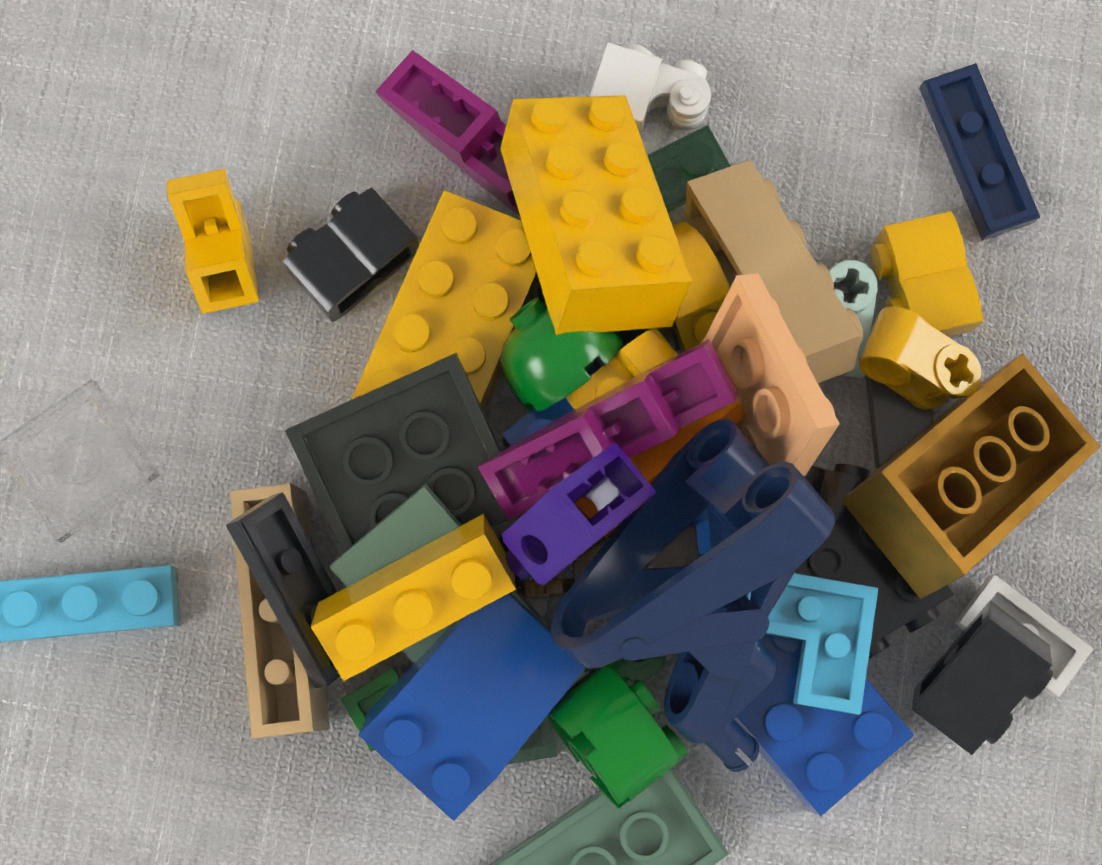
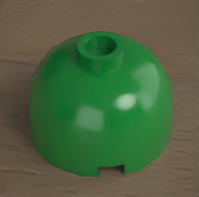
M535 298L520 308L510 318L515 329L503 344L500 361L504 379L515 397L527 412H531L533 407L539 412L561 401L591 379L587 371L593 366L594 359L599 356L606 365L622 347L623 338L618 331L600 333L575 331L556 335L547 305H544L539 298Z

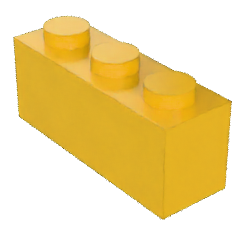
M482 514L318 602L311 628L341 678L345 681L516 590L515 574L507 564L504 548L485 515Z

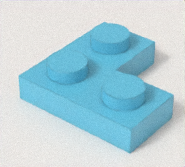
M793 574L768 616L770 623L766 635L802 641L793 704L861 715L878 588ZM751 592L746 594V597L750 600Z

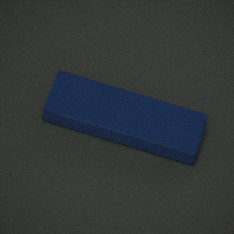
M975 63L923 81L919 88L981 240L984 241L1035 223L1040 218L1039 212L977 64Z

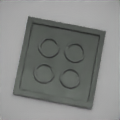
M457 352L285 430L342 553L425 483L461 525L484 514L497 538L503 537L502 534L522 516L520 515L510 521L507 519L478 469L481 463L502 451Z

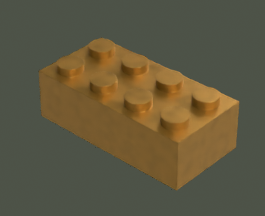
M1022 353L982 381L976 391L960 399L842 498L841 501L918 597L922 599L966 575L1093 455L1100 446Z

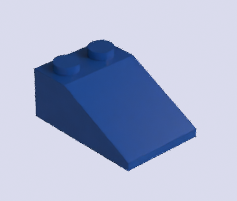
M509 593L454 622L368 711L359 736L454 821L498 777L585 668L575 663L554 643L550 629L517 598Z

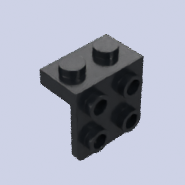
M851 512L835 521L828 538L795 571V574L878 588L869 659L890 646L885 636L905 625L909 633L927 625L941 615L936 606L954 595L949 586L946 585L920 599Z

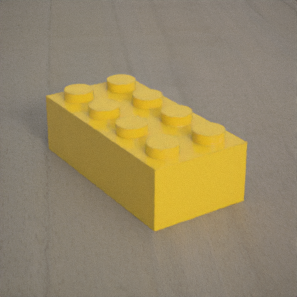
M626 95L513 99L500 150L556 335L575 331L600 333L672 327L692 283V279Z
M446 190L443 191L352 399L457 352L485 413L502 373L500 359L503 344L515 329L510 318L520 308L533 300L540 284L521 220Z

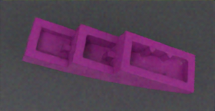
M412 50L375 91L378 97L462 171L520 216L500 150L506 124L501 121L498 111Z
M708 339L548 424L481 463L478 469L507 519L510 521L524 514L551 488L616 442L626 456L630 458L674 437L681 427L734 403L739 393Z

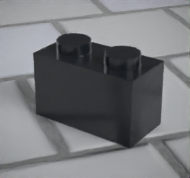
M990 600L914 688L912 710L969 754L973 755L985 740L990 744H994L1003 736L1013 720V715L1010 712L1024 697L1033 700L1048 685L1053 676V670L1050 669L1052 666L1050 645Z

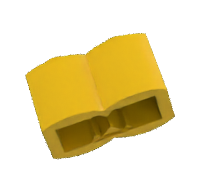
M952 211L883 226L876 238V244L871 246V261L877 278H885L891 292V299L886 300V307L892 306L909 309L921 315L928 324L947 337L974 331L983 322L982 308L976 284L967 266L961 232Z

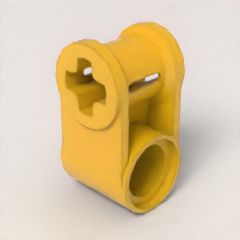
M890 306L883 308L878 313L859 359V368L867 377L886 385L909 400L915 407L922 410L938 408L946 402L948 397L956 399L971 395L979 387L982 376L980 364L976 356L968 348L959 345L928 324L921 315L902 307Z

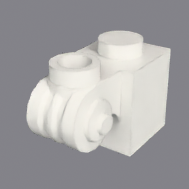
M608 42L590 96L626 95L641 136L649 112L657 107H667L666 114L673 126L685 130L696 128L707 115L711 90L706 81L707 69L696 62L678 60L674 66L662 63L663 59L653 56L652 52L643 46L632 43L618 46Z

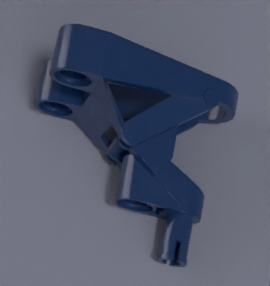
M724 419L705 426L671 458L651 484L657 493L621 522L563 596L553 615L550 631L554 643L583 668H600L621 658L634 661L679 653L665 692L664 710L668 722L691 743H704L723 761L727 769L732 772H740L746 770L749 766L735 753V750L740 748L754 763L759 754L760 746L758 741L749 735L734 719L766 689L773 680L777 670V661L774 655L760 641L769 628L770 621L768 616L796 569L831 534L835 524V514L794 464L784 461L770 465L733 421ZM708 507L711 549L688 566L643 569ZM751 592V596H750V600H749V599H748L746 596H744V595H746V594H748V593ZM590 619L593 621L612 619L595 632L582 637L583 631Z

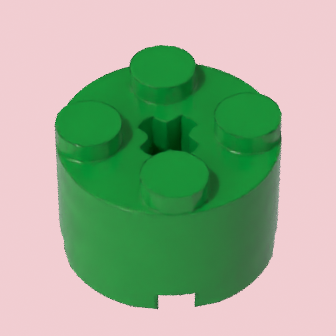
M617 661L590 672L567 690L547 715L550 724L577 762L581 761L592 775L590 779L617 809L632 801L689 754L675 732L667 725L661 728L654 718L661 711V708L649 690L639 680L633 684Z

